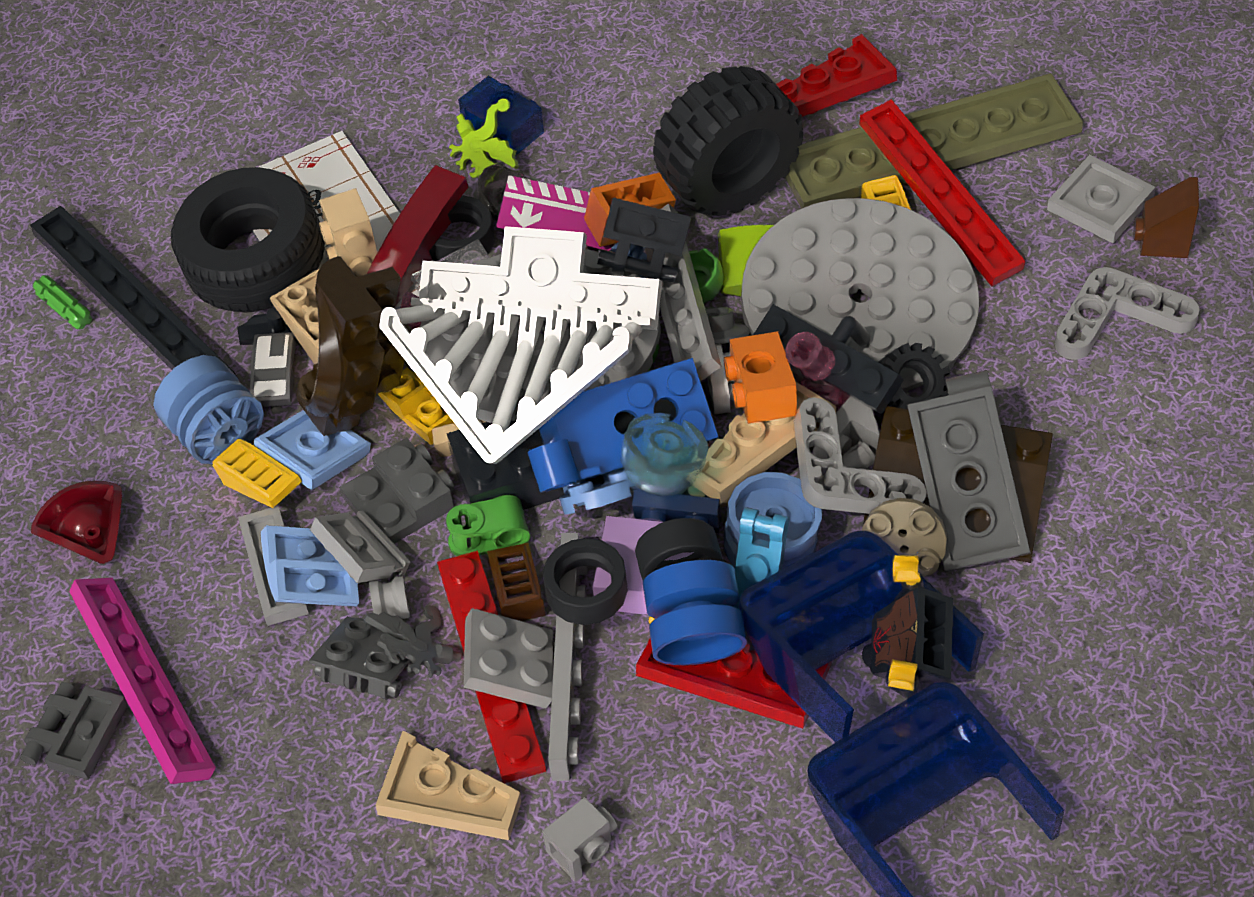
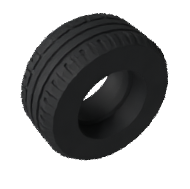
M261 167L239 168L226 171L198 186L182 203L171 228V246L192 291L211 306L233 312H255L274 307L270 297L318 270L325 250V242L319 227L320 221L305 188L297 180L282 172ZM257 229L272 230L263 240L250 247L238 250H224L234 239L247 232Z

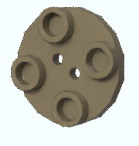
M897 498L881 503L870 512L862 527L861 546L865 558L876 575L893 579L894 555H918V572L923 578L935 573L945 556L947 532L943 520L931 507L918 500ZM904 529L907 533L902 534L899 530ZM906 545L909 549L904 550L901 546Z

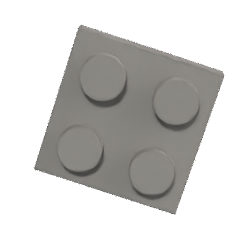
M1089 154L1049 198L1047 210L1114 243L1143 210L1145 201L1154 197L1156 187Z
M472 608L465 618L463 687L546 709L552 701L553 630Z

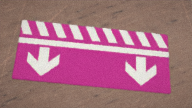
M508 176L496 225L497 228L518 227L584 232L587 235V247L608 251L617 244L599 247L587 226L584 216L590 192Z

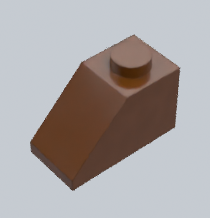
M1189 177L1145 201L1142 218L1135 217L1133 227V241H1140V256L1188 258L1199 210L1198 177Z

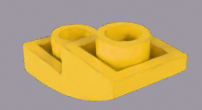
M405 368L402 371L399 387L393 388L388 392L378 393L386 405L430 445L433 444V428L454 423L417 374L409 368Z

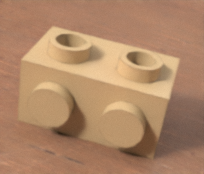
M357 189L320 199L319 202L324 221L319 223V227L325 244H330L331 246L325 249L328 260L341 256L356 277L367 274L377 254L370 219Z

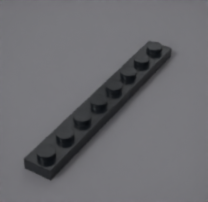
M62 206L30 224L33 235L171 370L190 358L207 355L216 356L236 376L235 371Z

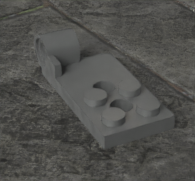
M984 370L945 379L948 396L907 405L930 507L943 520L947 532L946 553L942 559L945 572L1030 554V549L988 371ZM966 467L976 469L981 475L979 486L971 491L963 490L956 484L957 473ZM973 509H983L990 515L991 523L983 532H973L965 524L967 514Z

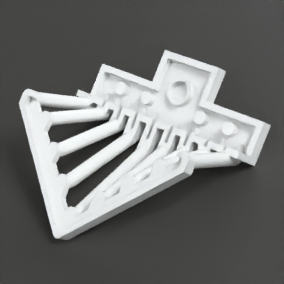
M505 227L500 267L423 261L419 298L411 297V306L413 307L400 309L385 308L381 313L380 329L483 460L487 463L497 464L625 357L632 349V341L643 329L657 330L662 288L661 280L583 273L587 235L584 232ZM470 317L467 329L445 358L438 361L435 365L425 353L427 342ZM520 319L517 351L492 425L486 430L477 419L479 404L486 393ZM433 320L421 328L413 329L411 334L403 325ZM494 320L492 340L468 391L460 397L450 384L452 375ZM546 321L544 344L524 398L519 401L517 422L509 428L543 322ZM571 323L569 342L556 371L551 374V393L541 401L567 325ZM593 325H596L597 332L591 341L586 344ZM614 335V340L611 343H609V341ZM583 351V366L573 374Z

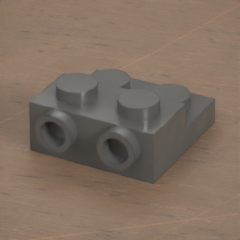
M408 438L373 456L374 467L339 487L341 496L357 515L358 511L363 510L393 543L400 541L436 520L454 507L451 493L455 491L450 477L444 470L436 473L431 467L433 461L422 443L414 446Z

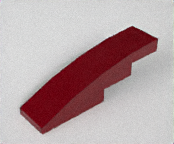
M435 165L407 202L376 254L367 274L393 267L401 277L395 306L421 275L423 261H432L429 250L451 224L448 213L469 188L466 177Z

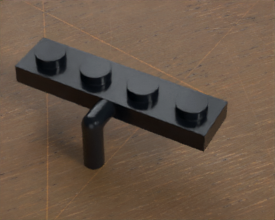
M773 304L753 334L758 335L778 331L789 362L880 414L884 412L904 381L898 373L846 345L850 337L860 346H864L870 341L869 332L852 316H845L830 336Z

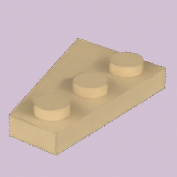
M402 731L376 802L377 815L509 840L521 805V795L514 788L475 768L469 770L451 761L449 754L437 748L434 751L417 743L416 737Z

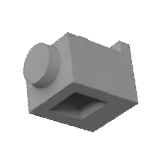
M584 797L542 831L545 850L577 882L583 877L581 867L586 862L594 863L607 852L612 842L611 833L617 829V824L604 807L599 806L596 809Z

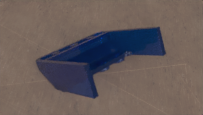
M869 531L849 533L748 587L741 594L739 610L743 615L745 630L766 673L840 748L848 744L854 709L815 670L870 640L872 637V619L875 613L889 605L902 589L901 583L894 582L893 558L894 555L899 554L878 535ZM922 576L925 589L940 593ZM953 605L952 657L970 672L976 669L984 633Z
M947 682L931 684L827 747L810 760L807 769L808 786L837 843L879 897L913 896L878 853L875 846L983 778L994 777L1000 780L1051 841L1059 836L1064 815V809L963 691Z

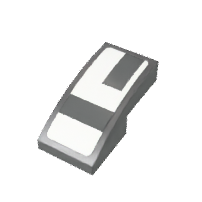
M292 332L254 335L250 393L257 398L262 407L291 405L294 389L292 367L296 348L295 337Z

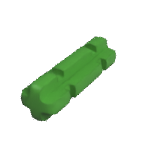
M42 275L39 280H35L33 283L35 294L43 301H47L46 304L66 320L69 319L68 323L75 329L81 330L92 322L90 310L83 304L78 303V300L63 287L56 285L57 282L50 276Z

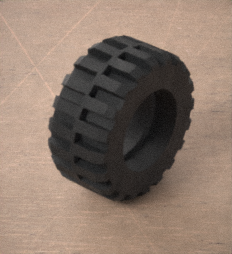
M751 67L722 68L721 73L713 71L705 75L704 80L701 82H693L687 87L688 91L682 97L677 96L671 103L672 108L669 113L665 112L661 118V129L656 130L654 137L653 156L658 172H660L666 182L690 209L706 215L721 216L726 215L727 211L732 213L743 210L745 205H754L760 201V197L766 192H772L777 187L776 183L781 177L785 178L790 172L789 166L792 162H796L799 155L798 146L802 145L803 142L802 115L794 103L767 74Z

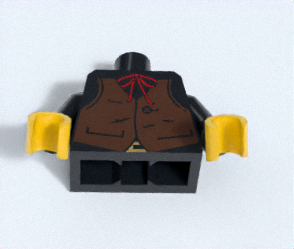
M894 555L893 580L894 582H900L902 589L889 605L875 613L872 619L871 643L865 645L862 649V659L873 675L886 679V684L890 689L907 699H916L923 692L921 683L951 679L953 598L924 588L922 575L918 572V555Z

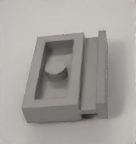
M363 510L358 511L356 516H351L347 512L315 517L310 531L357 583L390 578L393 572H397L400 576L405 575L410 561Z

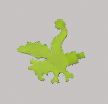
M502 98L496 104L491 105L487 110L484 126L478 130H475L471 120H465L463 114H459L456 117L459 122L456 128L463 141L460 146L453 144L449 146L452 149L450 156L455 157L458 153L463 152L461 159L456 162V165L460 166L459 170L463 171L466 169V162L470 159L472 161L471 167L475 168L474 173H469L472 178L486 175L493 177V169H498V164L491 161L486 152H489L493 159L503 161L514 169L519 168L518 161L515 158L516 151L510 148L508 141H501L497 137L492 138L496 134L498 126V111L503 113L507 112L510 108L508 99Z

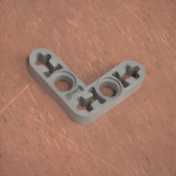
M1108 267L1098 268L1089 275L1058 327L1055 348L1059 355L1066 359L1077 360L1086 357L1114 310L1173 333H1187L1196 327L1200 311L1199 305L1189 296ZM1105 283L1112 285L1106 288L1103 298L1098 295L1099 287H1103ZM1146 296L1153 303L1148 306H1141L1134 303L1132 298ZM1160 303L1165 304L1162 311H1159ZM1083 309H1094L1100 316L1095 319H1088L1079 312ZM1179 311L1186 313L1181 317L1175 316ZM1076 330H1081L1080 340H1076L1074 344L1069 343L1068 341H1071L1076 334Z
M808 398L802 402L794 418V429L803 496L809 504L826 510L870 514L881 503L897 498H908L924 502L927 493L926 488L920 479L913 475L843 467L837 417L834 408L830 403L820 398ZM815 420L821 423L817 431H814L816 427ZM809 447H821L828 453L829 458L820 459L815 457L810 452ZM821 474H825L823 477V486L821 484H818ZM854 486H867L873 491L875 497L866 498L859 495Z

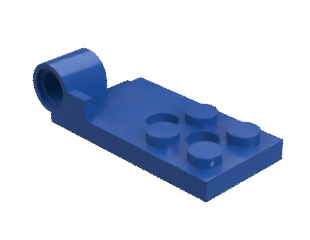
M693 358L583 391L539 428L543 445L527 453L539 491L544 493L718 438V433ZM668 400L674 404L676 416L673 421L662 422L656 418L654 405L657 401ZM628 412L635 417L637 428L634 433L624 435L616 430L614 418L618 413Z

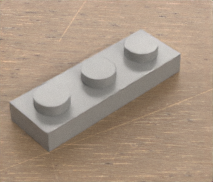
M279 506L238 517L267 626L308 615L309 612L306 604L275 602L268 583L263 559L261 531L266 525L285 527Z

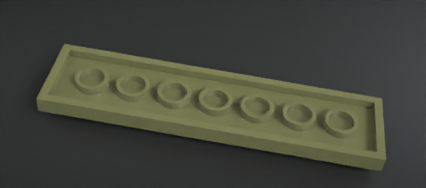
M1051 73L905 115L950 170L1082 133L1083 126L1082 119ZM862 127L798 146V158L796 162L790 164V172L785 177L801 209L819 202L860 197L862 184L876 179L896 175L901 185L907 183Z

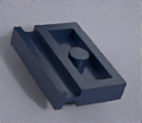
M634 489L632 508L635 519L666 522L673 519L693 518L705 521L714 528L715 533H719L721 522L719 499Z

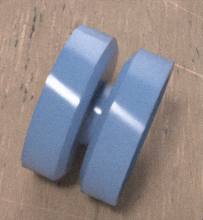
M763 472L747 477L734 488L728 501L727 521L723 535L724 551L731 565L735 567L740 538V520L745 507L759 510V515L772 518L775 514L788 516L789 526L780 582L795 578L810 565L815 554L818 541L817 536L822 522V510L806 501L799 478L779 472ZM757 532V539L770 541L769 535Z

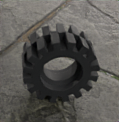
M907 343L880 359L878 363L900 374L903 368L914 369L922 378L924 385L923 392L919 397L907 395L900 386L888 406L908 409V404L948 396V392H945L947 385L944 377L951 372L949 366L941 369L939 364L945 360L941 354L933 358L931 355L935 349L928 346L922 350L921 343H914L911 346Z

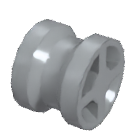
M403 575L394 577L388 583H382L379 580L369 581L373 613L381 614L385 612L390 616H398L401 619L411 618Z

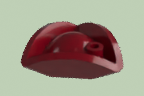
M94 480L79 482L62 489L46 501L38 511L31 525V533L92 561L102 564L111 561L114 557L119 529L122 487L112 482Z

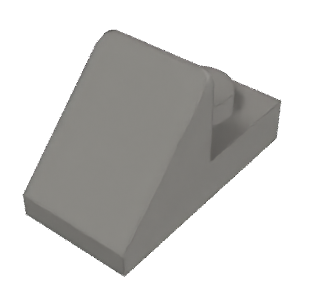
M849 397L836 413L841 455L843 456L849 451L851 446L854 447L856 443L861 441L867 444L876 456L880 434L873 410L856 399ZM814 446L813 455L820 459L829 458L828 453L824 449Z

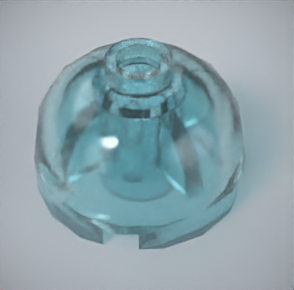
M648 413L634 418L629 423L628 430L624 433L620 458L627 479L637 488L649 494L658 496L677 495L691 487L700 476L706 462L708 443L703 433L692 423L683 420L681 426L675 422H670L669 414Z

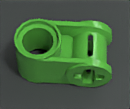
M502 495L491 500L460 504L453 507L446 516V526L450 532L448 545L451 552L456 556L478 551L480 556L487 554V551L527 543L530 539L522 504L516 496ZM463 515L465 516V525H462L461 516ZM467 538L471 539V547H467Z

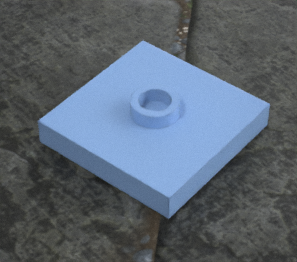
M304 410L254 439L255 447L299 475L301 483L310 490L315 489L364 458L370 452L371 444L352 430L323 436Z

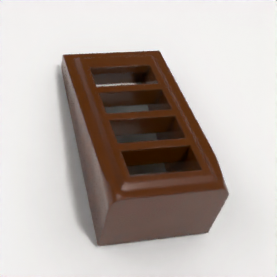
M529 543L487 551L501 615L518 621L546 616ZM523 556V560L514 561L499 565L498 562L500 560ZM526 568V571L501 575L502 572ZM528 579L529 581L526 583L504 587V584L513 583ZM530 590H531V593H530V594L521 595V596L512 597V598H508V599H507V596H508V595L517 594V593L526 592V591H530Z

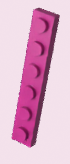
M75 579L69 592L170 784L209 780L216 767L114 579Z

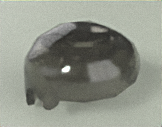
M503 162L486 167L478 178L477 199L489 209L492 219L497 221L508 176L524 178L528 185L532 186L522 170L509 169Z

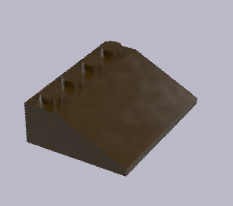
M887 406L878 439L873 470L913 475L920 479L925 486L908 409ZM1001 425L1030 549V554L1009 559L1031 563L1053 433ZM971 467L961 469L956 475V484L966 491L976 489L981 482L980 473ZM869 489L868 498L875 497L873 491ZM926 493L923 504L930 507L928 494ZM973 509L965 518L967 528L977 533L985 531L991 523L990 515L983 509ZM865 513L863 524L865 523L869 514ZM904 529L899 530L902 534L907 533Z

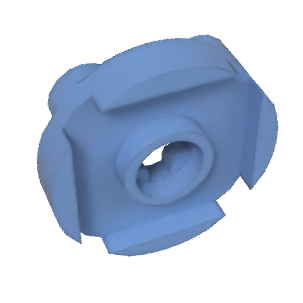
M623 468L602 475L604 481L595 484L592 481L585 480L563 487L565 495L559 497L563 513H575L574 504L577 507L585 505L586 510H590L632 496L630 487L632 491L634 489L644 490L640 473H633L632 468Z

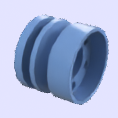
M207 355L190 358L176 366L162 380L155 393L153 405L158 418L173 434L178 436L179 442L187 448L193 458L202 464H213L214 459L237 439L251 443L259 432L264 417L261 403L239 382L235 374L216 356Z

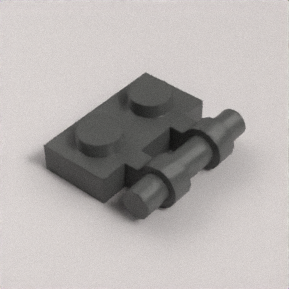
M61 682L55 694H50L43 705L45 712L37 727H31L24 739L26 746L20 755V759L27 764L36 765L41 754L48 752L44 760L49 769L89 780L128 704L123 696L84 686L78 699L75 700L72 698L77 689L70 683ZM66 719L60 732L55 733L54 731L60 720Z

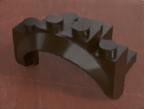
M337 256L325 262L317 273L315 292L319 324L318 363L313 365V370L300 378L296 396L300 406L323 436L345 432L358 426L361 414L373 409L377 393L388 392L393 388L399 387L405 359L380 329L382 311L387 307L396 309L395 304L401 277L393 267L356 277L341 256ZM403 324L411 334V327L408 324Z

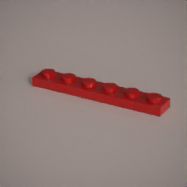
M892 99L860 115L859 125L947 233L955 240L991 287L1024 269L1026 262Z
M478 551L437 562L463 653L465 648V618L470 610L474 608L498 615ZM475 690L502 783L505 784L546 772L545 762L526 703Z

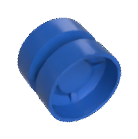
M716 560L686 561L660 568L650 573L643 580L646 611L650 617L655 619L649 625L653 657L656 661L670 665L702 664L732 656L746 646L747 639L743 615L739 609L734 607L739 602L740 597L736 573L732 565Z

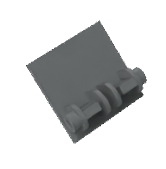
M347 616L309 659V663L315 665L314 673L321 677L322 682H329L345 686L347 689H353L357 681L358 692L364 693L368 686V694L388 700L390 696L395 698L399 696L402 682L396 680V678L410 662V659L405 658V660H401L400 657H397L400 659L399 663H392L389 660V656L385 654V649L377 645L378 639H381V635L384 632L366 623L362 618Z

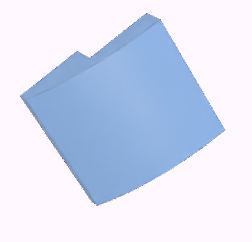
M269 525L264 527L261 531L263 559L268 583L275 602L355 607L359 604L358 583L349 576L333 555L324 548V545L309 528Z

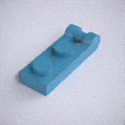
M745 507L739 527L740 538L735 573L740 599L734 607L742 612L744 625L769 631L774 622L789 517L775 514L773 518L759 515V510ZM757 532L769 535L770 541L757 539Z

